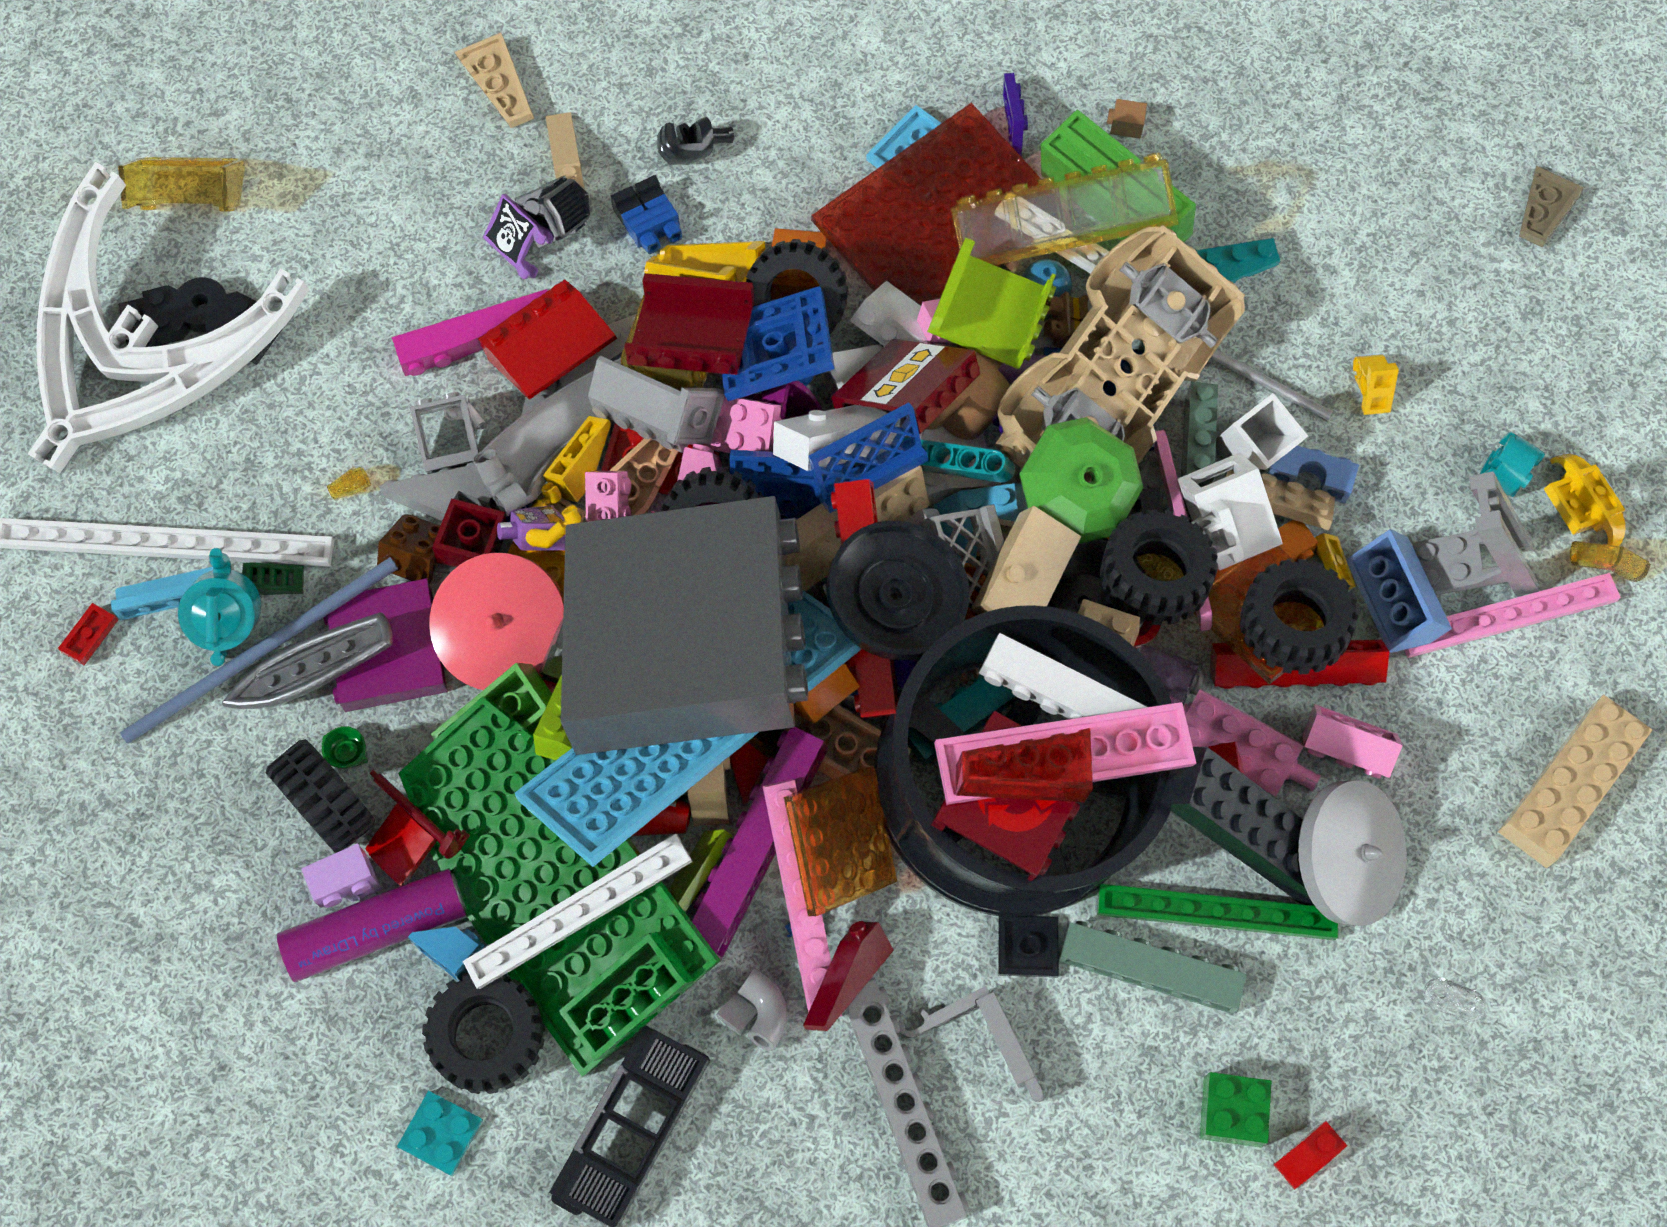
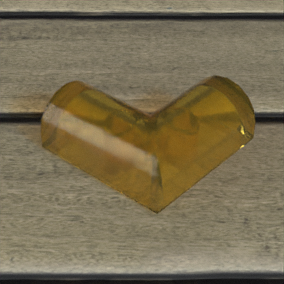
M1574 541L1570 548V561L1574 566L1610 570L1631 582H1638L1644 579L1651 565L1649 561L1623 546Z

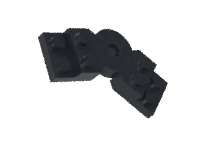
M199 277L185 282L178 289L166 285L142 291L143 298L119 303L118 305L120 315L126 306L129 305L136 309L142 317L145 314L158 325V328L145 346L156 347L184 340L190 332L189 330L212 332L240 316L257 301L238 291L227 294L223 286L216 280ZM206 304L204 307L198 308L200 305ZM142 318L140 319V321L136 320L130 333L135 332V330L143 322ZM280 332L250 362L257 365Z

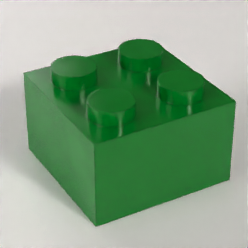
M1209 1072L1203 1081L1199 1139L1259 1148L1268 1144L1272 1080Z

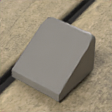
M735 993L718 1011L716 1016L739 1035H742L756 1017L757 1010Z

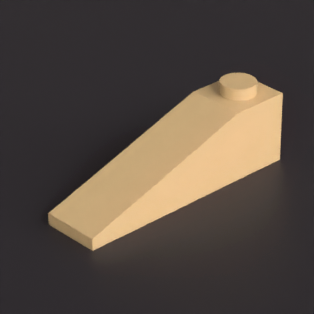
M571 112L546 116L556 179L566 175L567 180L574 179L584 188Z

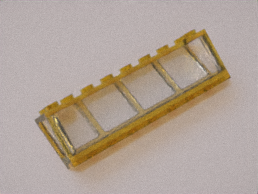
M1160 152L1148 154L1143 157L1144 161L1134 163L1133 158L1118 161V167L1107 169V164L1092 167V173L1081 175L1080 170L1064 174L1065 179L1054 181V177H1048L1038 180L1039 185L1028 187V183H1022L1012 186V191L1002 193L1001 189L986 192V197L976 199L975 195L962 197L951 208L959 248L961 249L965 237L975 241L970 256L992 265H999L1130 236L1147 227L1179 225L1167 155L1161 157Z

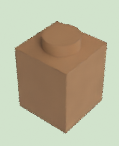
M1116 99L1114 109L1109 108L1107 124H1111L1110 134L1140 139L1144 127L1147 103Z

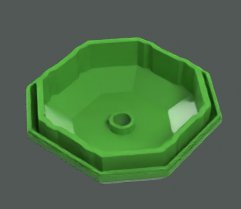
M1087 417L1048 425L1019 473L1027 507H1037L1079 534L1081 538L1078 544L1110 537L1112 531L1118 527V524L1126 519L1143 489L1134 448ZM1085 473L1091 475V482L1085 481Z

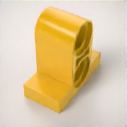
M1383 354L1355 357L1353 360V372L1356 371L1357 375H1354L1355 380L1363 395L1361 405L1363 414L1391 413L1399 371L1396 363H1388Z

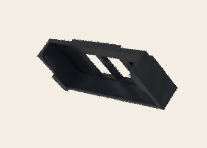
M647 1025L642 1027L549 1191L552 1194V1202L573 1215H579L583 1212L608 1227H620L710 1063L709 1057L687 1044L682 1045ZM630 1080L673 1104L657 1134L614 1111ZM608 1120L651 1143L635 1174L592 1151Z

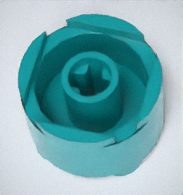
M1510 431L1500 440L1501 446L1496 451L1493 450L1480 474L1494 472L1505 494L1514 497L1520 487L1524 489L1533 477L1530 471L1533 466H1538L1542 461L1545 452Z

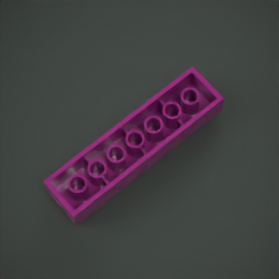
M792 727L789 731L784 730L777 743L780 749L776 757H770L763 771L766 776L761 785L757 783L749 799L753 802L748 812L743 811L736 823V827L739 829L734 839L729 838L722 850V854L725 857L721 865L714 866L708 878L711 884L707 892H702L694 905V909L697 912L692 923L721 961L776 854L763 786L793 779L796 783L799 803L801 805L829 750L823 740L797 727Z

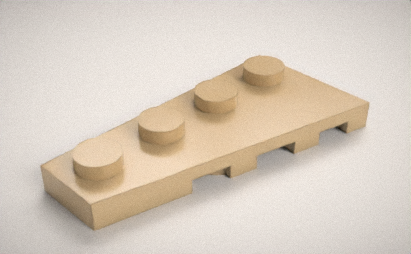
M502 33L455 51L458 59L510 128L534 119Z

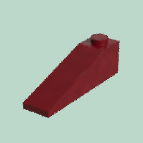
M858 921L849 927V931L841 939L805 1019L803 1026L806 1030L828 1031L894 951L879 922Z

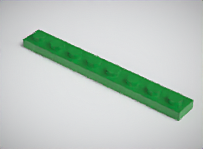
M1100 884L1098 888V916L1336 940L1338 938V923L1326 918L1315 906Z

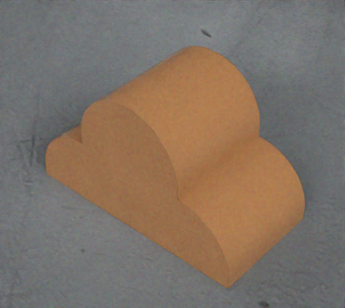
M976 352L980 375L926 429L934 430L943 426L948 432L964 440L978 438L998 417L1000 401L1010 387L1006 378L998 371L1002 362Z

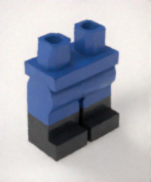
M656 175L634 184L635 191L630 186L610 195L614 212L638 248L643 247L648 254H652L661 248L659 238L666 236L670 243H675L682 239L678 213L667 199Z

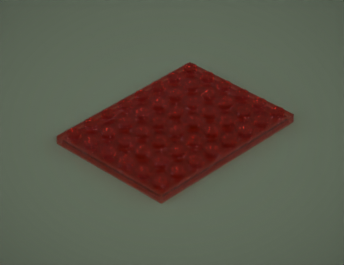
M971 102L812 214L811 221L873 291L888 281L921 306L922 302L941 298L965 237L975 241L970 256L995 266L1002 263L1008 265L1038 243L1035 239L995 215L996 209L1009 191L1062 223L1068 221L1073 213Z

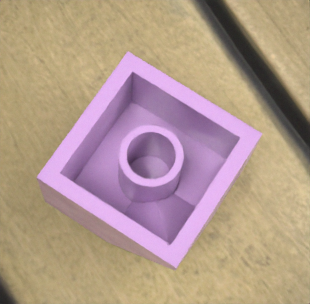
M358 843L301 868L313 901L320 908L336 906L342 902V898L354 902L357 900L363 901L376 896V892L382 890L370 858Z

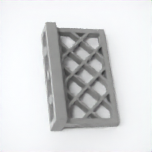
M994 504L979 509L929 518L932 532L941 537L961 556L960 561L963 567L967 561L976 568L972 578L967 575L970 596L974 589L979 593L982 587L978 583L981 573L987 578L1004 544ZM968 517L971 520L973 533H970L962 526ZM940 522H946L953 528L950 538L943 533ZM959 533L969 540L965 550L955 543ZM974 545L979 550L980 562L970 555ZM969 598L968 607L971 609L974 602Z

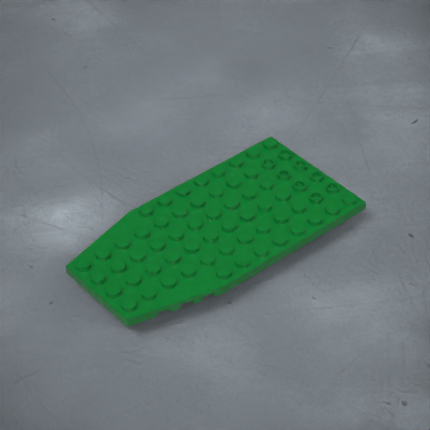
M481 697L398 774L408 799L446 835L449 830L454 833L456 829L460 831L465 830L470 835L461 850L452 858L447 859L439 852L441 844L438 841L430 852L433 860L437 861L441 871L450 868L452 874L455 875L466 907L467 918L489 946L641 855V853L628 838L592 867L517 800L515 792L556 760L536 755L533 733L488 697ZM662 881L511 970L508 972V975L512 980L516 979L529 991L540 1009L544 1025L579 1074L584 1077L591 1073L721 960Z

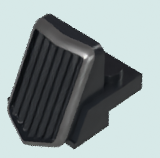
M566 175L542 184L540 188L515 198L516 203L538 224L552 231L554 235L552 242L559 241L568 235L576 233L588 224L587 220L590 217L589 193L574 179L567 180ZM535 241V243H536V245H537V248L542 247V246L548 244V243L545 241V243H544L543 245H541V244H538V243Z

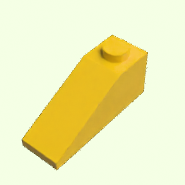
M588 416L544 473L543 477L545 480L552 482L554 486L558 487L561 492V498L578 502L585 494V472L597 470L611 425L608 419Z

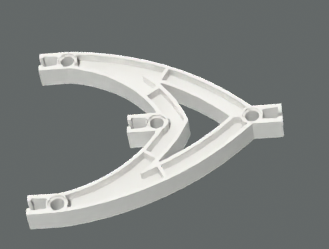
M96 162L75 191L61 220L47 261L39 301L37 368L47 426L28 455L59 474L80 445L114 437L160 420L198 400L221 385L249 363L275 338L292 318L309 292L305 282L297 278L295 280L296 285L287 296H284L283 292L287 284H291L293 280L290 277V273L280 268L263 296L253 306L231 322L202 336L170 345L145 347L158 328V325L145 314L142 317L136 309L129 305L126 306L110 330L98 293L96 274L97 250L106 215L126 184L119 175L111 172L109 175L105 167ZM110 176L111 178L108 180V182L104 185L102 189L99 190L104 179H108ZM97 197L93 204L87 205L90 199ZM283 303L280 310L271 311L274 304ZM142 318L143 322L134 333H130L136 320L140 321ZM74 330L93 363L107 378L124 381L155 382L121 397L80 409L74 375ZM129 339V344L125 348L119 349L120 343L123 340ZM68 430L67 437L59 441L60 433ZM57 446L51 460L44 459L51 449Z

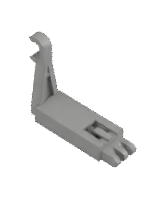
M987 986L974 991L931 1015L922 1009L921 1016L924 1017V1024L912 1031L906 1030L904 1022H898L901 1033L904 1036L916 1038L977 1009L978 1004L1018 1088L1026 1085L1035 1102H1041L1044 1099V1093L994 992L990 993Z

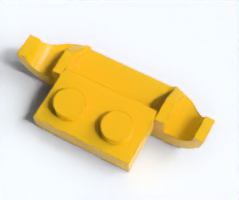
M1562 454L1549 459L1551 464H1561L1566 473L1561 477V480L1546 486L1544 491L1571 533L1575 535L1594 528L1595 532L1605 530L1608 537L1606 549L1610 551L1620 546L1626 530L1623 516L1625 508L1597 465L1591 466L1583 458L1574 454Z

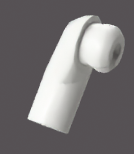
M468 403L474 430H477L484 425L485 421L475 408ZM461 407L444 410V416L447 420H464Z

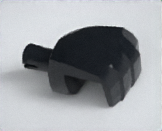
M708 117L697 120L690 127L683 123L678 125L676 129L674 123L669 122L662 126L657 134L658 153L669 165L696 162L712 153L713 144L733 143L734 133H729L733 131V128L731 126L712 128ZM676 133H677L678 139H679V141H680V144H678V142H677Z

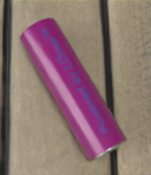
M450 868L278 932L277 942L279 950L275 951L280 968L282 970L287 969L292 981L296 983L406 941L412 932L437 929L466 918V907L455 875L452 874Z

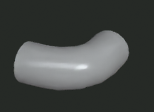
M754 967L740 987L738 994L754 1004L757 1010L758 1017L748 1033L749 1039L758 1047L767 1051H773L782 1038L787 1024V1003L780 988L767 975Z

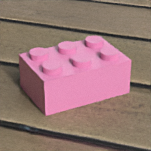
M1316 704L1313 706L1302 735L1304 747L1308 748V753L1320 758H1324L1325 755L1336 758V763L1347 768H1353V765L1364 768L1365 774L1378 779L1382 775L1390 778L1403 746L1398 734Z

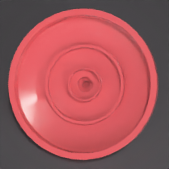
M489 553L471 558L456 567L444 579L434 597L430 611V635L436 654L453 676L463 683L480 690L488 687L515 663L532 664L539 674L551 641L563 619L564 595L557 582L545 569L524 557L507 553Z

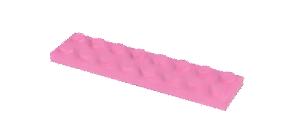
M1182 702L937 739L934 743L947 805L1191 767L1196 764Z

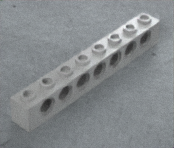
M876 980L864 986L846 1008V1012L928 1227H946L967 1217L965 1211L969 1210L968 1202L963 1191L958 1193L953 1182L958 1179L951 1161L947 1163L945 1161L942 1150H945L946 1146L940 1131L935 1133L930 1121L934 1120V1115L929 1102L923 1103L919 1091H922L923 1087L917 1072L912 1074L908 1062L912 1061L908 1047L906 1043L901 1045L897 1033H900L901 1030L896 1016H889L886 1005L890 1004L886 990L884 986L879 988ZM868 1010H876L880 1014L881 1019L877 1023L871 1024L864 1019L863 1015ZM880 1038H885L890 1041L892 1048L888 1052H879L875 1048L874 1043ZM890 1067H897L902 1071L903 1077L897 1082L890 1081L886 1077V1070ZM901 1096H908L913 1100L914 1107L910 1111H902L897 1106V1099ZM914 1125L921 1126L925 1131V1138L920 1141L912 1140L908 1135V1129ZM924 1155H931L935 1158L937 1166L932 1171H925L921 1168L919 1159ZM933 1186H944L948 1191V1198L942 1202L933 1199L931 1195V1188Z

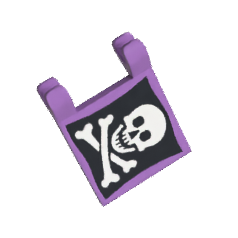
M502 194L483 238L516 268L518 275L522 279H528L529 276L535 278L538 273L537 267L524 260L533 240L535 239L541 245L545 241L551 244L554 235L552 231L538 224L507 194Z

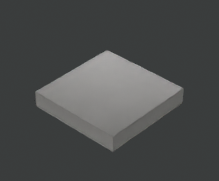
M682 388L667 441L673 445L710 444L724 401V391L720 388Z

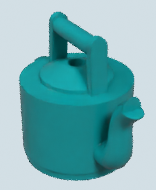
M213 548L209 554L213 570L198 577L184 593L178 607V620L185 636L195 645L214 651L210 657V662L214 666H221L225 662L228 650L241 644L256 625L261 613V598L256 586L249 578L237 571L231 570V561L228 555L222 553L219 548ZM218 612H219L220 615H221V619H220L219 621H218Z

